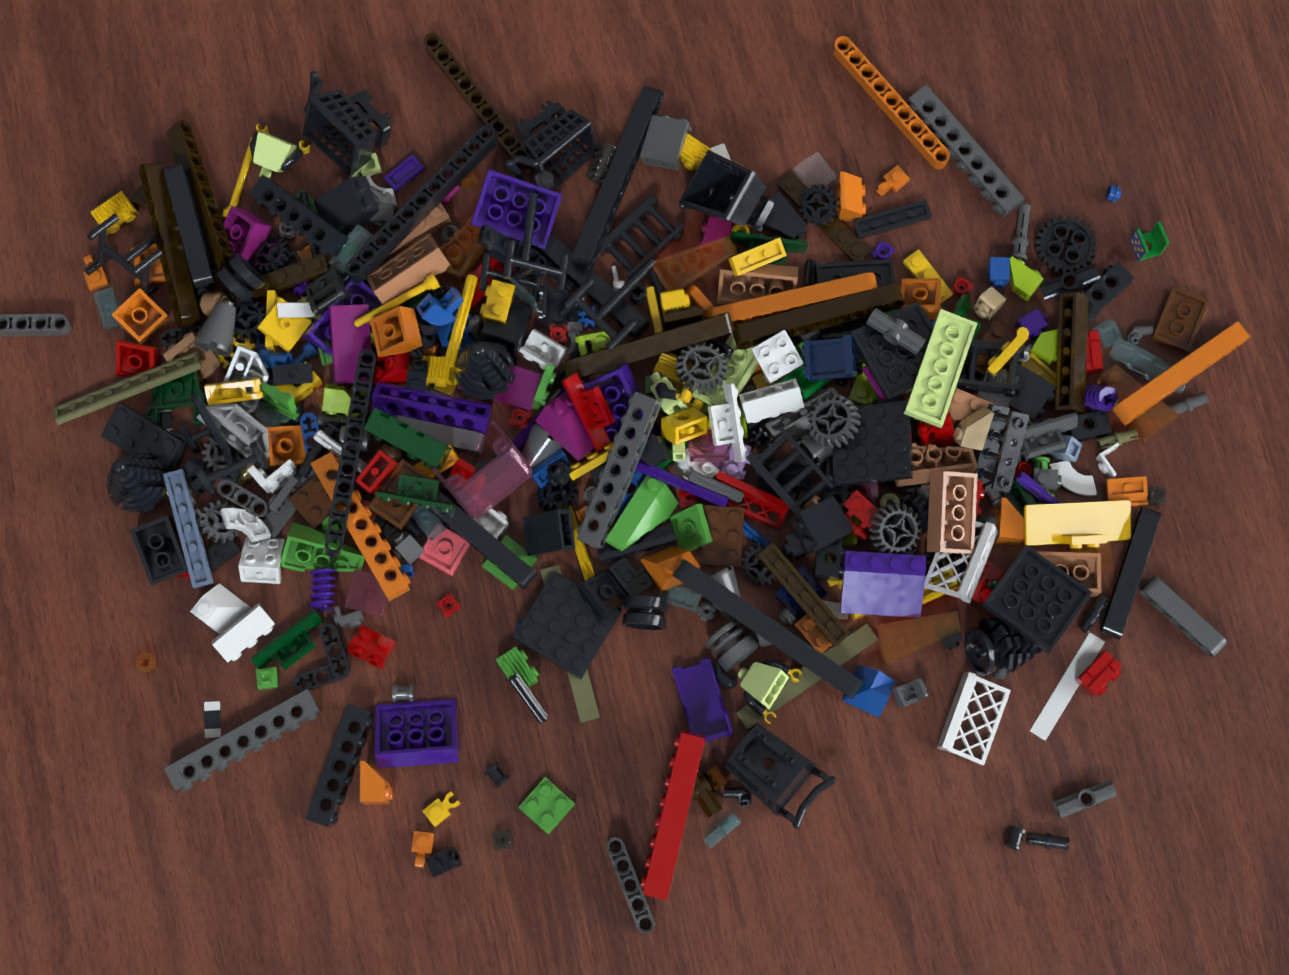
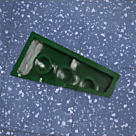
M374 408L364 427L365 430L374 434L373 438L382 443L384 441L391 443L390 447L399 452L401 450L408 452L406 456L415 461L418 458L425 461L423 465L432 470L435 467L442 469L452 448L377 408Z

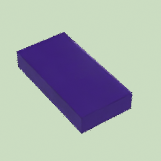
M411 154L383 178L397 193L423 172L425 167Z

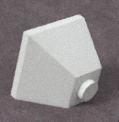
M219 583L204 594L190 612L221 634L247 613L251 607Z

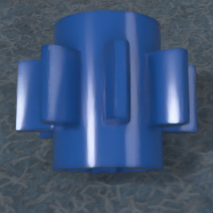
M584 311L578 312V316L582 317L578 320V323L584 324L585 330L588 327H592L595 330L596 323L593 320H589L586 317L588 315Z

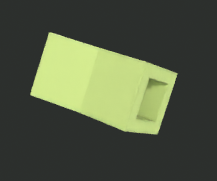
M685 442L677 445L672 443L673 461L686 460Z

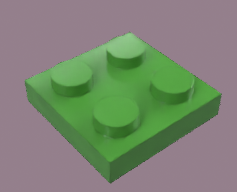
M547 364L533 400V409L539 410L541 405L545 406L550 392L547 391V388H552L556 373L553 372L554 366Z
M696 504L669 517L677 539V547L691 552L712 542L702 504Z
M507 535L502 539L501 543L530 567L537 561L535 556H527V550ZM488 559L482 565V568L513 591L518 586Z
M545 777L518 808L549 835L575 806V803Z

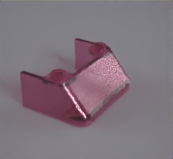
M494 420L491 424L500 435L493 444V450L497 457L466 481L462 475L454 474L445 480L435 467L432 469L464 511L474 519L484 515L532 475L530 464Z

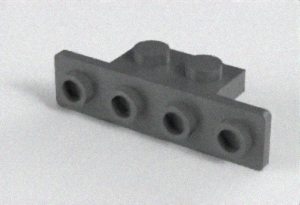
M1066 414L1059 418L1027 426L1022 447L1028 459L1066 448V442L1061 432L1077 428V414Z
M314 470L311 471L307 479L300 474L295 478L291 476L290 479H285L280 487L282 490L278 495L275 494L270 499V506L268 508L271 511L263 522L274 538L279 535L297 510L288 499L316 476Z

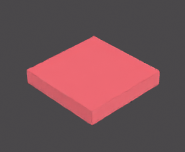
M437 523L423 546L425 552L418 558L453 576L470 544L457 533Z

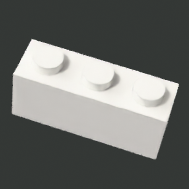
M796 378L739 394L747 424L757 423L765 418L777 417L780 414L795 412L800 408H804Z
M256 604L211 642L227 662L230 660L234 662L242 655L241 651L246 647H253L258 642L257 638L262 634L265 636L270 633L275 623L259 604Z

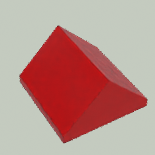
M122 340L116 341V375L130 378L159 365L161 354L155 347Z

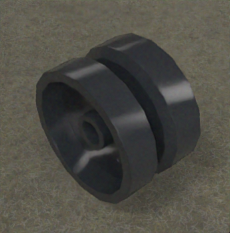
M235 253L228 260L231 268L223 265L216 274L230 291L242 301L248 302L254 296L251 287L255 290H260L266 284V281L247 260Z
M644 595L625 596L624 608L631 612L623 614L622 625L624 627L653 631L666 629L667 618L660 614L667 612L668 600Z

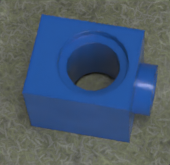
M990 257L988 261L987 285H993L994 288L1007 286L1010 280V258Z

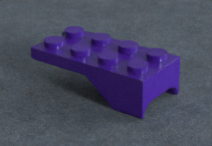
M710 657L700 660L701 664L682 669L681 666L671 668L689 731L706 735L705 743L733 735Z

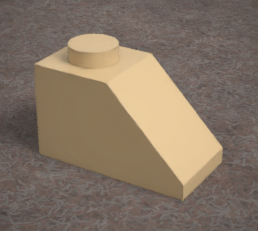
M983 407L960 421L959 426L954 432V441L962 447L982 451L994 413L988 408Z

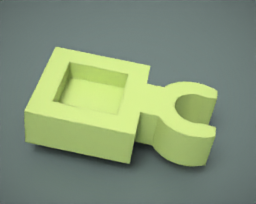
M373 153L371 160L349 177H358L359 174L372 176L381 173L382 170L377 154Z

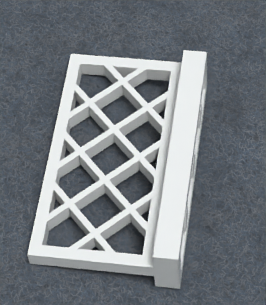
M975 521V528H981L982 531L980 535L975 537V542L977 541L976 545L974 543V554L967 556L962 554L963 558L952 563L949 556L952 553L936 552L925 578L924 588L954 596L970 603L998 533L995 525L989 522L984 524ZM947 556L950 564L939 568V560ZM966 562V571L958 574L955 566ZM953 568L956 576L945 580L942 573ZM940 574L943 582L937 585L930 584L932 577ZM955 580L960 582L957 592L950 590L947 584Z
M963 673L936 748L984 765L1011 690L982 679L974 673ZM976 681L983 684L986 690L985 693L978 696L974 690ZM996 690L1004 693L1002 700L995 703L991 692ZM988 695L992 705L983 709L978 698ZM975 700L979 711L970 714L967 708L968 703ZM993 708L996 717L988 722L984 711ZM981 713L985 724L976 727L972 716ZM968 719L972 730L963 733L960 725L963 720ZM986 726L989 736L982 741L977 730ZM974 732L978 743L969 746L965 735ZM958 738H962L966 747L960 751L953 748L954 742ZM980 745L983 752L980 759L973 756L971 748Z

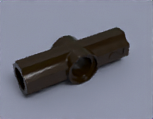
M698 770L692 797L695 801H698L705 815L710 818L723 808L713 794V789L709 782Z

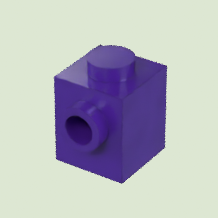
M1037 308L1018 319L1015 326L1017 330L1021 327L1027 328L1029 331L1028 339L1033 336L1038 338L1041 333L1045 332L1048 321L1044 313H1040Z

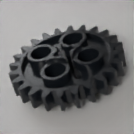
M1060 215L1058 221L1055 217H1052L1051 223L1046 221L1045 227L1041 226L1039 229L1041 233L1037 232L1035 236L1037 240H1035L1034 245L1038 247L1035 248L1034 252L1040 253L1037 259H1043L1041 266L1047 264V271L1053 268L1054 275L1058 271H1061L1062 276L1066 272H1073L1087 267V265H1091L1093 262L1091 259H1094L1096 256L1094 252L1098 247L1094 244H1096L1097 239H1092L1095 232H1088L1091 226L1084 227V220L1078 223L1077 216L1074 220H1071L1070 215L1066 219ZM1055 231L1063 232L1064 236H1058ZM1069 231H1072L1063 259L1059 260ZM1074 238H1080L1082 243H1076ZM1049 248H1055L1058 253H1051ZM1067 255L1075 256L1076 260H1070Z

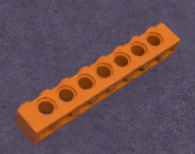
M332 452L310 463L331 501L333 499L336 478L329 479L328 475L331 472H338L340 461L338 455L334 457ZM345 486L339 488V490L345 488L349 491V489ZM355 489L352 493L350 505H356L357 510L349 513L347 529L390 602L409 591L408 584L411 582L406 573L401 574L398 568L401 564L396 556L392 557L389 550H391L389 543L386 539H381L379 534L382 531L376 522H371L369 517L372 514L367 505L362 506L360 502L362 497L359 491ZM343 505L335 507L340 512L346 509ZM359 522H366L367 526L365 529L360 530L357 529V524ZM370 538H374L377 540L376 544L371 547L367 546L366 542ZM379 555L387 557L384 563H377L376 558ZM387 573H396L395 579L387 580Z

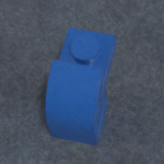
M452 286L440 300L428 294L416 306V309L420 316L430 324L442 326L456 319L453 312L460 307L464 300L459 291Z

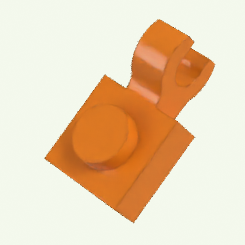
M897 165L883 176L885 182L881 183L876 191L880 196L886 194L890 189L897 192L910 181V178Z
M91 254L83 257L87 267L95 262ZM102 266L91 275L83 272L91 292L109 285Z
M414 831L411 852L417 853L415 859L416 867L424 868L426 854H432L434 833Z

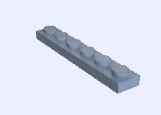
M184 469L165 473L163 476L192 587L195 589L213 584Z

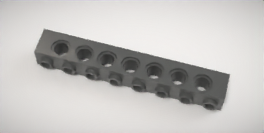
M927 85L909 97L907 103L909 107L948 149L950 157L956 162L957 168L966 173L969 182L973 186L976 185L982 197L990 201L997 214H1001L1004 218L1015 210L1019 204H1022L1024 197ZM923 108H930L931 112H925ZM935 122H942L943 126H937ZM947 136H954L956 140H949ZM959 150H966L968 154L963 155ZM971 164H978L980 168L975 169ZM984 178H990L992 183H986ZM996 192L1003 193L1005 197H998Z
M635 392L629 399V409L622 417L621 429L614 437L615 444L607 455V464L600 472V481L593 490L592 502L586 508V517L577 531V540L598 549H604L606 545L605 539L612 530L662 405V401L640 392ZM641 409L643 416L641 419H638L637 412ZM632 428L635 429V436L633 438L630 437V430ZM626 446L628 454L624 457L622 450ZM617 465H619L621 468V471L618 475L615 473V468ZM610 483L613 485L611 493L608 492V485ZM603 501L606 504V509L604 511H602L600 508V505ZM595 520H597L599 523V526L596 530L593 527V523Z
M306 689L167 766L164 770L174 789L185 792L193 787V783L209 779L211 773L227 769L229 763L245 759L247 757L246 754L252 750L257 752L265 747L264 744L270 740L275 742L283 737L282 734L288 730L293 732L301 727L300 724L306 720L307 722L318 718L317 714L321 713V710L311 691ZM301 707L302 714L299 717H294V709ZM283 717L284 724L281 727H276V719ZM266 727V734L263 737H259V728ZM248 737L249 742L247 746L241 747V738ZM229 746L231 749L229 756L223 757L222 750ZM211 756L213 759L211 766L205 767L204 760ZM193 766L195 772L193 776L188 777L186 771L189 767Z

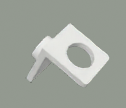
M1118 443L1096 457L1099 469L1102 473H1106L1109 478H1114L1117 474L1105 456L1114 451L1119 446Z

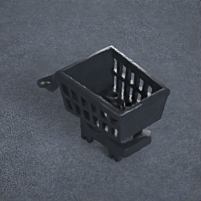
M316 71L310 72L308 100L304 107L306 117L302 135L345 173L352 176L371 160L374 145L378 149L387 145L391 130L389 124L393 118H388L389 114L387 112L379 114L369 103L373 96L371 94L368 95V90L357 93L349 99L341 89L319 94L323 88V81L319 78ZM369 122L375 123L379 131H375ZM330 125H334V126H335L334 128H332V129H330V130L326 129V127H328V126H330ZM319 130L323 132L318 136H315L313 134L314 132H317ZM337 131L341 132V134L337 136L333 135V133ZM328 136L330 140L323 143L321 139ZM345 137L347 140L341 143L339 140ZM333 143H335V144L337 145V146H335V147L332 148V149H330V148L328 147L329 145H331V144H333ZM351 143L353 146L347 149L345 146ZM340 149L343 151L340 155L335 154ZM348 156L350 158L348 161L345 162L342 160L344 157Z
M547 100L548 106L541 104L543 112L531 121L526 122L520 119L522 125H519L517 122L514 123L517 130L525 138V140L519 139L525 146L527 157L517 155L511 160H507L505 165L515 174L516 179L524 181L521 168L516 163L530 166L542 188L556 191L597 153L591 122L572 109L565 112L564 107L559 102L553 104ZM543 124H546L545 127H543L542 129H540V130L537 131L536 133L532 134V132H533L535 129H537L538 127H540V126L543 125ZM577 138L581 141L578 145L574 142ZM569 144L574 147L571 151L566 147ZM584 145L590 148L586 152L581 149ZM562 149L567 153L563 157L559 153ZM577 151L582 155L579 159L574 155ZM554 155L559 159L556 163L551 159ZM569 158L575 162L571 166L566 161ZM547 161L552 165L549 169L544 165ZM562 164L567 168L564 173L559 169V166ZM554 170L559 174L556 180L551 175ZM547 177H548V178L550 179V181L552 182V184H551L550 186H549V184H548Z
M708 150L681 197L679 207L681 209H694L705 215L743 227L748 225L754 230L761 232L763 229L762 225L771 209L776 206V203L769 197L762 195L766 186L755 175V172ZM758 201L763 202L754 219L750 220L749 217Z
M759 723L747 733L723 765L729 773L776 816L780 815L790 821L795 829L800 828L806 810L817 796L836 783L834 776H829L823 770L817 768V765ZM766 759L774 761L775 766L772 770H766L763 767V762ZM811 774L823 779L824 781L815 786L800 804L796 816L784 809Z

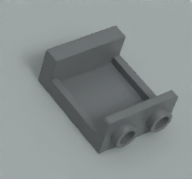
M652 115L640 154L645 165L680 171L682 165L679 159L687 132L690 133L692 130L689 122L683 118L673 119L666 115Z

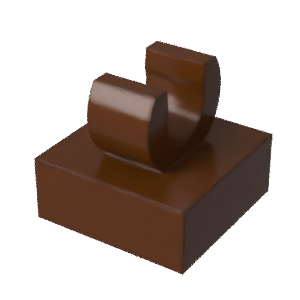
M723 765L719 767L714 766L704 774L714 792L724 786L731 777L730 774L726 777L722 775L720 771L725 768Z

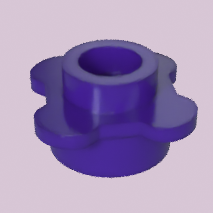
M879 241L876 250L872 251V256L880 260H888L890 255L894 253V248L883 241Z
M310 281L304 282L293 289L294 293L298 295V300L301 297L305 298L307 296L304 287L309 285Z

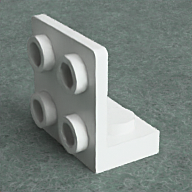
M785 330L751 349L764 372L761 376L767 383H772L804 364Z
M291 459L269 477L261 467L256 469L252 465L247 469L268 495L277 493L281 489L280 487L284 480L290 479L291 476L295 478L297 475L296 471L298 470Z
M246 537L238 565L241 582L280 584L282 579L280 562L285 540L268 538L251 542Z

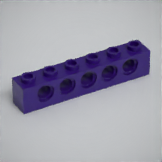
M377 382L372 394V412L374 408H377L392 416H404L475 431L485 435L491 422L492 405L420 390L405 389V387Z

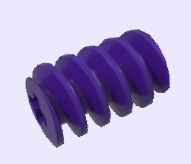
M1086 384L1085 408L1110 411L1117 405L1118 393L1114 388Z
M321 568L311 571V576L315 577L310 580V583L315 585L310 587V591L314 593L310 595V599L314 601L309 604L311 608L321 611L335 610L329 607V604L335 603L334 600L329 599L330 596L335 595L334 592L330 591L331 588L336 587V585L330 583V581L336 579V577L330 575V573L336 572L335 569Z

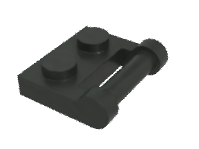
M336 267L331 268L304 287L311 311L315 316H319L323 312L322 310L338 299L345 298L348 295L340 272ZM334 290H336V292H334L332 295H330L329 297H327L326 299H324L322 302H320V303L318 304V301H320L321 299H323L324 297H326L328 294H330L331 292H333Z

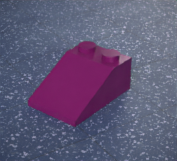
M231 206L224 221V227L233 254L237 253L247 261L261 247L260 243L266 240L271 228L269 224L249 210Z
M567 392L546 405L536 419V422L578 461L595 449Z

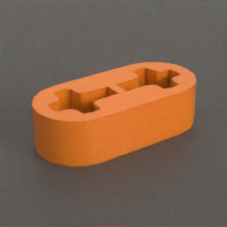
M693 284L685 292L688 293L689 298L698 308L702 307L703 314L707 317V311L714 308V306Z

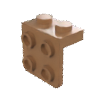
M189 332L182 337L183 340L179 343L171 345L163 356L166 361H173L198 351L202 363V369H199L198 373L202 382L221 367V362L216 354H214V351L209 350L207 352L196 347L194 339L198 333Z

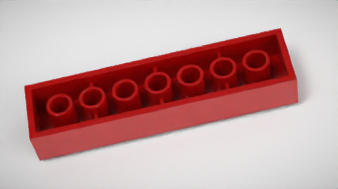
M682 730L681 734L677 733L674 747L678 749L676 754H672L669 767L673 768L672 774L668 773L664 787L668 788L667 794L663 793L659 806L663 808L662 814L658 813L655 828H658L657 834L653 833L650 848H653V853L648 854L645 868L649 870L648 874L644 873L640 888L644 889L643 895L663 900L668 898L706 735Z

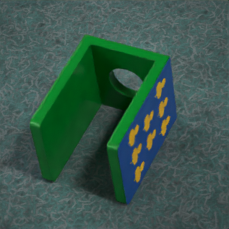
M1160 221L1156 222L1148 233L1142 234L1139 228L1136 229L1129 239L1138 262L1162 254L1169 245V240ZM1145 241L1151 244V250H1148Z

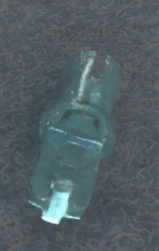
M732 813L722 824H717V828L704 839L706 845L713 848L725 836L728 837L727 834L741 824L740 820Z

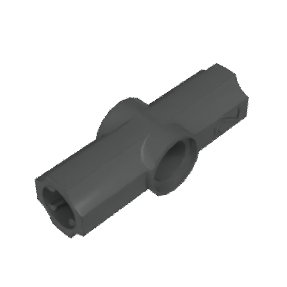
M878 309L873 311L866 324L882 333L889 343L899 344L917 355L926 339L911 331L904 321L898 318L892 319Z
M1109 779L1057 800L1053 804L1057 815L1061 819L1116 797L1117 794L1113 783ZM1082 794H1086L1089 797L1087 805L1081 802Z

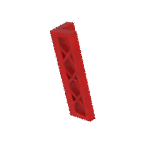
M718 471L714 478L715 480L744 493L743 504L736 505L728 498L726 506L746 507V509L744 508V515L772 528L779 529L784 515L789 509L783 500ZM753 503L758 504L762 512H751L749 505ZM773 511L779 514L777 523L769 520L767 513Z

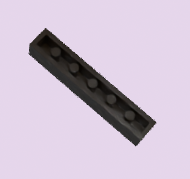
M1078 292L1059 294L1055 410L1065 413L1085 412L1089 296Z

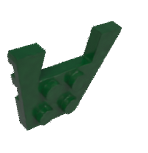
M198 370L154 387L151 395L153 397L151 405L147 407L145 413L147 415L146 418L160 426L161 411L194 407L193 424L196 426L205 425L196 418L199 412L191 399V395L197 393L205 406H208Z

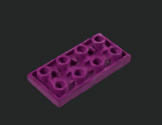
M368 304L329 306L334 384L354 383L360 352L371 350L370 322L360 327L354 325L356 319L369 313ZM370 359L362 360L366 364L372 362ZM360 377L359 380L362 382L368 381V378Z
M506 364L515 375L513 384L507 383L510 389L504 395H496L497 399L490 400L532 412L533 400L543 374L517 366L514 369ZM457 386L458 390L464 391V389Z

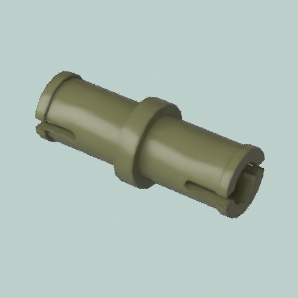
M1135 427L1121 432L1114 431L1111 435L1096 439L1098 441V448L1102 450L1116 443L1121 446L1122 443L1137 440L1138 432Z

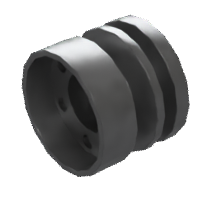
M736 619L716 630L705 644L707 649L716 645L711 652L713 656L720 652L723 653L718 662L726 672L741 663L758 647V644L750 635L743 639L740 638L745 628L741 627L735 631L740 625V622Z

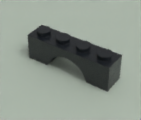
M651 435L648 437L640 460L649 466L657 467L673 458L664 438ZM605 462L590 472L596 486H598L600 481V472L607 464ZM619 465L615 468V473L618 475L621 471ZM612 483L608 485V492L613 490Z

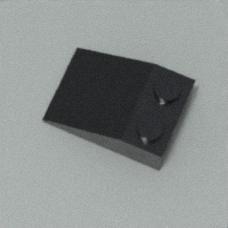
M165 516L130 530L150 585L188 572L182 545L172 516Z

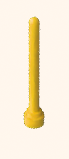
M249 145L230 204L223 210L221 216L223 220L226 219L231 206L237 207L253 158Z
M433 273L426 276V279L423 280L424 283L356 319L354 325L360 327L371 319L393 309L427 289H433L434 291L440 287Z

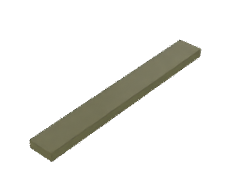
M195 351L54 407L55 421L58 425L202 369L200 354L198 351Z
M559 565L540 570L544 586L553 571L562 575ZM588 671L585 672L581 680L568 673L580 722L584 723L599 719L600 715Z
M865 624L845 638L838 646H833L824 652L823 655L841 666L877 642L878 638L868 624ZM802 667L800 669L802 675L798 673L793 674V677L799 679V682L791 681L789 676L770 709L766 708V711H776L822 678L806 667ZM748 705L736 712L737 717L746 730L764 719L762 714H757Z

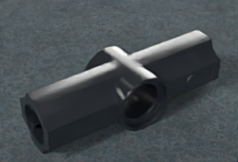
M1094 263L1074 272H1066L1061 277L1039 286L1045 301L1058 297L1060 293L1075 292L1081 287L1101 280ZM1068 279L1075 280L1074 285L1070 287L1066 286L1065 282Z

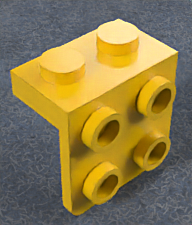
M492 280V284L487 286L485 296H487L486 304H482L480 311L484 324L487 319L506 324L515 285Z

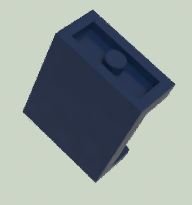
M843 335V338L818 341L804 340V345H802V355L805 357L803 374L808 380L820 381L857 377L856 351L852 335Z

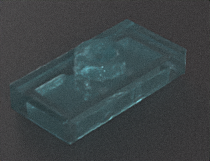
M112 287L93 293L103 328L107 330L120 326L111 315L119 308Z
M418 506L412 514L413 519L430 541L446 530L439 518L427 508Z
M677 585L662 591L659 598L668 600L669 604L696 612L701 595L694 590Z

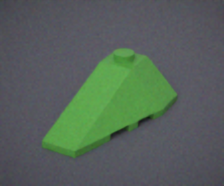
M647 475L610 531L605 542L623 551L639 540L645 533L652 531L655 526L669 519L677 507L678 501L667 485Z
M291 522L280 567L295 571L329 568L335 569L337 572H361L365 559L360 551L344 543L342 552L338 557H329L324 551L326 534L311 527ZM330 543L328 545V547L332 550L339 548L338 544L336 543Z

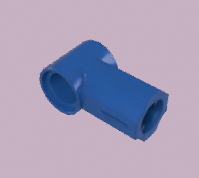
M257 349L256 351L267 372H271L272 366L293 364L292 354L289 352H272L266 349Z

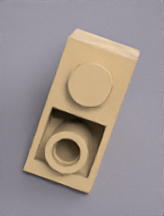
M990 287L978 298L974 307L975 312L980 318H985L989 321L1003 306L1006 298L993 287Z

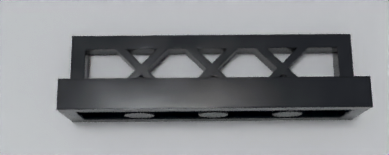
M668 524L654 528L650 532L648 531L623 551L618 550L607 542L604 549L596 548L600 564L603 565L620 560L624 556L627 558L677 544V539L672 525Z

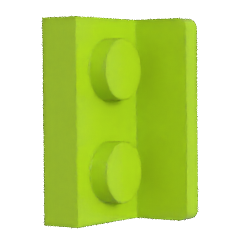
M861 364L862 369L867 367L866 364ZM863 372L862 375L856 377L848 400L863 406L871 405L872 403L876 404L878 395Z

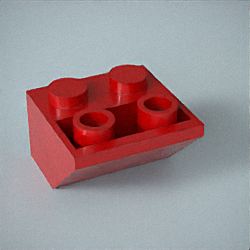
M375 350L374 385L376 386L377 382L386 384L405 383L408 360L413 359L410 353L378 357L377 350Z

